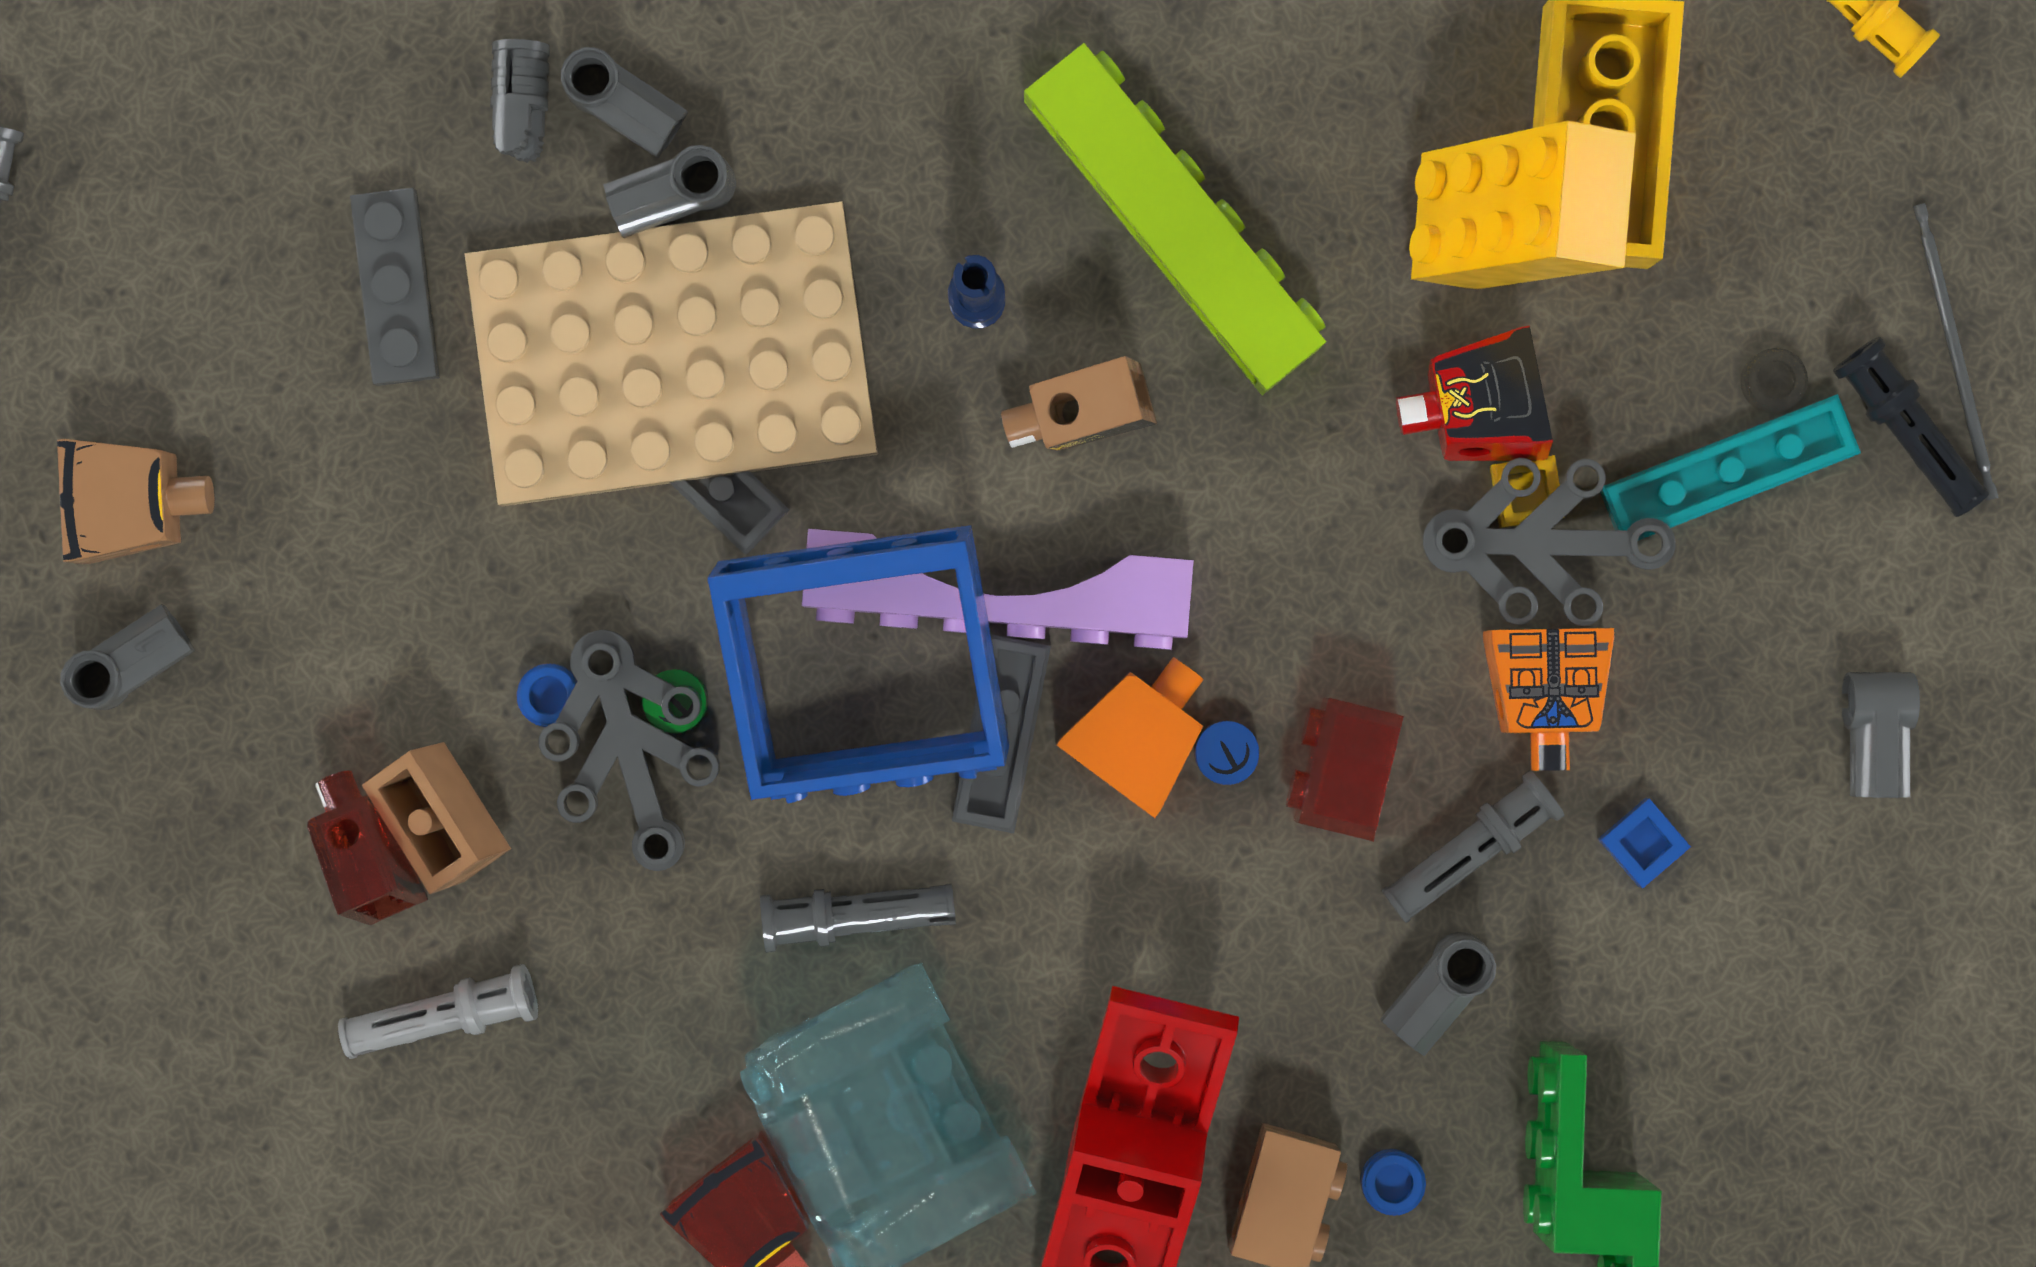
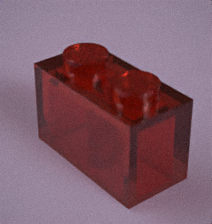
M1323 698L1320 709L1310 707L1301 738L1302 745L1311 747L1306 771L1294 770L1286 800V807L1296 809L1293 821L1374 841L1404 716L1332 698Z

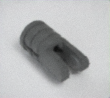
M526 39L496 40L492 42L493 60L491 71L493 72V78H491L492 96L490 98V107L493 109V144L496 146L495 149L504 155L508 154L516 157V160L526 163L530 160L535 162L536 158L540 157L544 144L542 139L545 136V112L548 111L547 93L549 92V82L547 81V75H549L548 57L550 56V46L540 41Z

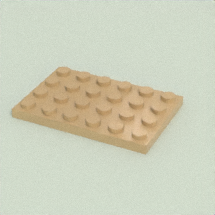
M842 201L653 227L625 238L621 236L620 232L464 253L499 506L648 487L682 480L691 481L734 475L733 473L756 472L878 455Z

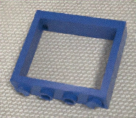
M972 525L717 562L707 579L751 800L769 797L771 800L786 798L787 803H792L806 798L808 792L833 789L835 795L847 796L864 792L873 783L895 781L899 787H914L932 781L933 775L958 772L961 778L973 779L977 777L978 772L997 770L996 767L1005 766L1010 744ZM955 569L983 731L776 759L745 598Z

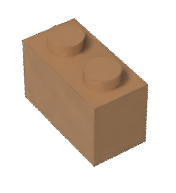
M444 742L408 751L362 784L363 789L429 894L465 882L511 850V847Z
M1262 1123L1228 1242V1248L1232 1256L1270 1267H1309L1311 1260L1321 1262L1330 1232V1225L1321 1223L1328 1198L1333 1200L1339 1199L1347 1173V1163L1339 1161L1341 1151L1335 1143Z

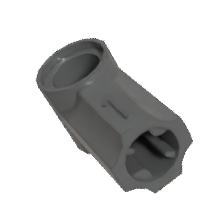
M583 47L576 50L565 59L562 66V85L570 101L579 110L592 114L656 158H659L668 147L688 114L686 109L616 64L605 51L598 48ZM589 67L602 68L609 74L607 87L595 96H586L576 90L575 82L578 75Z
M696 145L682 150L674 159L603 185L612 217L618 226L621 236L625 238L701 210H718L725 206L733 197L736 179L732 168L718 152L711 147ZM703 164L716 165L719 176L713 189L701 194L691 192L689 178L693 170Z
M161 604L92 650L82 651L73 655L65 663L61 671L60 685L64 695L73 704L94 710H110L119 706L128 697V694L193 653L195 649L176 618L165 605ZM102 663L110 674V685L102 696L91 698L83 686L84 676L90 667Z
M1912 672L1846 673L1842 684V694H1848V708H1842V718L1845 727L1850 730V796L1873 798L1910 797V730L1916 727L1920 712V690L1916 675Z
M1455 932L1446 935L1438 942L1431 959L1380 1020L1411 1048L1425 1056L1470 1001L1490 987L1496 973V963L1493 954L1479 938L1470 933ZM1464 948L1477 951L1480 962L1475 974L1463 980L1454 979L1449 976L1447 966L1452 954Z

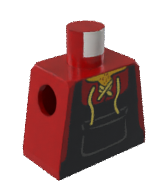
M1530 326L1519 327L1434 357L1430 360L1428 371L1430 392L1396 397V410L1401 434L1406 435L1437 429L1442 455L1445 460L1512 461L1518 458H1525L1530 461H1539L1548 458L1553 438Z

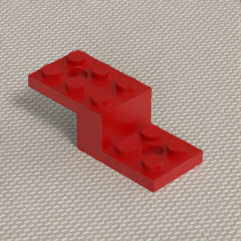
M1112 986L1072 1132L1063 1185L1040 1267L1177 1266L1202 1183L1207 1134L1238 1033L1239 1016ZM1164 1052L1171 1055L1177 1063L1168 1068H1158L1146 1062L1144 1057L1149 1053ZM1102 1250H1114L1121 1253L1126 1259L1120 1263H1107L1100 1260L1095 1253Z

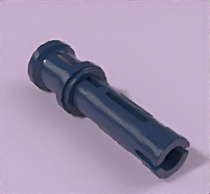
M969 255L964 258L966 260L965 264L961 265L959 262L955 267L953 278L948 288V300L950 310L958 322L972 329H981L994 324L1001 317L1005 307V288L993 264L986 257ZM972 283L977 289L973 290L966 286Z

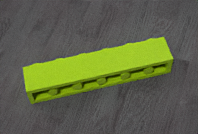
M1083 43L1024 90V103L1263 396L1320 350L1327 342L1319 333L1326 327L1323 320L1304 298L1299 299L1296 303L1279 284L1285 279L1282 269L1266 250L1261 248L1256 253L1253 252L1239 234L1245 229V225L1233 208L1224 199H1220L1216 204L1210 199L1199 185L1205 180V176L1195 161L1183 149L1174 154L1159 136L1165 131V127L1151 107L1143 100L1134 105L1119 85L1125 81V78L1113 60L1104 51H1100L1094 56L1086 44Z

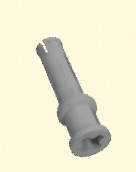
M524 964L513 966L511 973L479 982H475L471 977L461 979L459 984H455L453 992L400 1004L349 1019L347 1017L342 1018L338 1023V1033L346 1057L353 1059L366 1053L412 1043L463 1029L467 1034L479 1035L485 1033L488 1025L522 1017L526 1022L533 1021L538 1017V1003L530 973Z

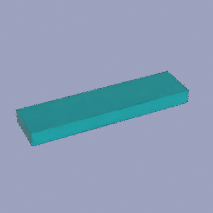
M1837 394L1604 485L1600 494L1615 530L1627 531L1633 523L1645 518L1661 520L1672 528L1858 455L1861 451ZM1652 531L1643 532L1639 536L1638 540L1644 539L1656 533Z

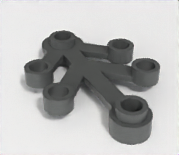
M1525 458L1510 461L1503 469L1501 480L1470 510L1450 509L1437 514L1428 523L1423 535L1425 554L1434 566L1450 573L1467 571L1499 604L1501 616L1507 622L1514 625L1526 624L1535 617L1538 610L1537 598L1531 590L1525 587H1514L1486 554L1515 555L1564 605L1565 616L1571 623L1578 626H1589L1595 623L1602 615L1603 602L1600 595L1590 588H1582L1551 555L1626 556L1633 566L1644 570H1652L1662 567L1672 558L1676 541L1671 528L1663 521L1654 518L1641 519L1633 523L1627 531L1551 530L1583 498H1591L1603 489L1606 480L1604 469L1598 462L1591 459H1581L1572 464L1567 471L1566 480L1515 529L1486 528L1516 497L1529 496L1538 488L1540 471L1535 463ZM1516 466H1525L1533 474V483L1525 490L1514 489L1508 481L1509 472ZM1580 467H1590L1597 473L1598 482L1594 489L1582 491L1575 486L1573 475ZM1450 529H1460L1468 538L1466 548L1460 553H1450L1442 544L1444 534ZM1652 531L1660 536L1662 547L1655 556H1646L1639 551L1637 541L1643 532ZM1512 594H1524L1530 600V612L1525 617L1513 618L1508 614L1506 601ZM1580 594L1590 596L1596 606L1594 614L1584 620L1576 618L1571 612V602Z
M596 630L584 635L572 650L570 665L577 683L556 722L545 727L540 733L538 740L539 749L547 759L552 761H564L573 756L580 744L578 730L596 700L600 697L607 723L575 782L560 792L557 799L558 811L565 820L573 823H580L590 818L598 807L597 794L618 757L639 827L632 840L634 857L640 865L649 870H666L681 858L685 848V838L682 830L675 822L663 817L644 751L678 768L683 779L690 785L697 787L710 784L718 776L720 760L713 750L707 747L694 748L632 714L625 689L660 705L665 718L676 725H686L694 721L701 712L702 700L698 692L689 686L676 687L635 665L634 651L630 643L622 635L610 630ZM597 650H605L613 658V668L608 674H599L591 666V657ZM683 693L692 699L694 707L688 717H678L672 712L670 702L675 694ZM553 730H563L570 737V747L567 752L557 753L550 748L548 738ZM704 755L710 760L712 771L709 776L697 778L691 774L688 764L692 756ZM580 791L587 796L589 807L585 813L575 814L569 810L566 800L570 792ZM659 834L666 838L669 850L665 856L654 857L649 854L646 849V840L650 835Z

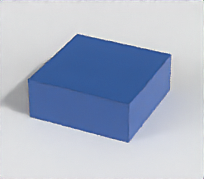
M1650 798L1643 799L1598 838L1600 843L1640 888H1644L1691 848Z

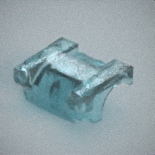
M922 963L908 966L862 993L812 1018L773 1034L762 1045L745 1055L747 1068L740 1072L744 1088L754 1102L758 1117L814 1229L828 1247V1254L834 1267H900L1036 1194L1008 1135H998L943 1025L950 1019Z

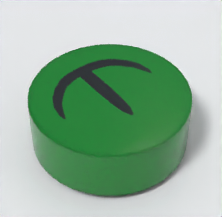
M672 669L657 674V677L676 687L689 686L696 690L702 700V709L699 716L691 723L676 725L665 718L660 705L643 698V709L648 720L655 727L668 733H681L696 727L704 718L708 708V694L704 684L697 676L685 670ZM675 694L670 702L672 712L678 717H688L693 711V701L686 694Z

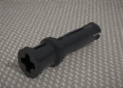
M1880 336L1876 337L1837 365L1833 372L1838 379L1846 378L1869 407L1866 415L1870 421H1875L1878 425L1882 423L1887 425L1913 459L1916 466L1923 472L1952 509L1953 515L1959 517L1987 498L1989 492L1985 487H1982L1949 440L1945 438L1916 400L1920 396L1918 392L1919 386L1913 379H1904L1883 350L1886 343ZM1868 368L1871 369L1884 387L1883 390L1869 374ZM1903 411L1905 415L1908 417V419L1910 420L1909 425L1901 416L1900 412ZM1920 434L1951 474L1950 477L1947 476L1920 441Z

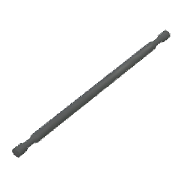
M1926 203L1915 205L1913 208L1916 219L1921 227V241L1977 467L1982 474L1983 487L1989 492L1986 501L1999 497L1996 485L1992 482L1990 474L1991 465L1934 235L1931 233L1928 224L1929 215Z

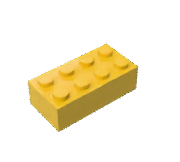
M1548 0L1542 10L1533 128L1563 121H1574L1636 133L1624 267L1649 269L1663 259L1684 1Z
M1563 121L1423 152L1421 155V165L1415 177V191L1418 195L1416 225L1409 244L1410 256L1412 258L1411 279L1462 288L1483 289L1624 268L1636 133L1574 121Z

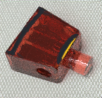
M341 771L318 781L315 786L325 813L307 821V828L337 914L372 925L427 901L428 898L417 873L368 796H361L352 771ZM359 834V838H358L357 842L354 844L355 839H356L357 835Z
M762 1130L667 1203L660 1213L665 1222L714 1267H809L791 1243L808 1230L811 1219Z

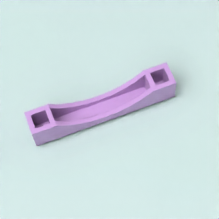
M808 529L807 548L877 538L873 534ZM1129 555L1102 574L1069 588L1037 595L995 596L984 594L988 622L1007 624V636L1045 639L1046 627L1071 629V642L1108 645L1109 632L1135 634L1134 647L1172 650L1173 638L1184 639L1188 636L1194 560ZM923 573L803 590L802 606L817 608L816 621L854 624L855 612L880 614L879 626L917 629L918 617L944 619L943 631L966 633L959 589L928 577Z

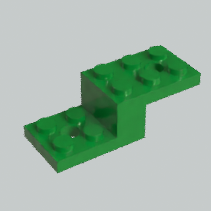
M1540 1041V1056H1530L1528 1063V1090L1530 1095H1538L1537 1120H1528L1526 1125L1527 1159H1536L1535 1185L1526 1184L1524 1188L1523 1215L1525 1223L1534 1224L1533 1232L1553 1253L1599 1255L1597 1267H1659L1662 1191L1638 1172L1583 1170L1587 1055L1566 1042Z

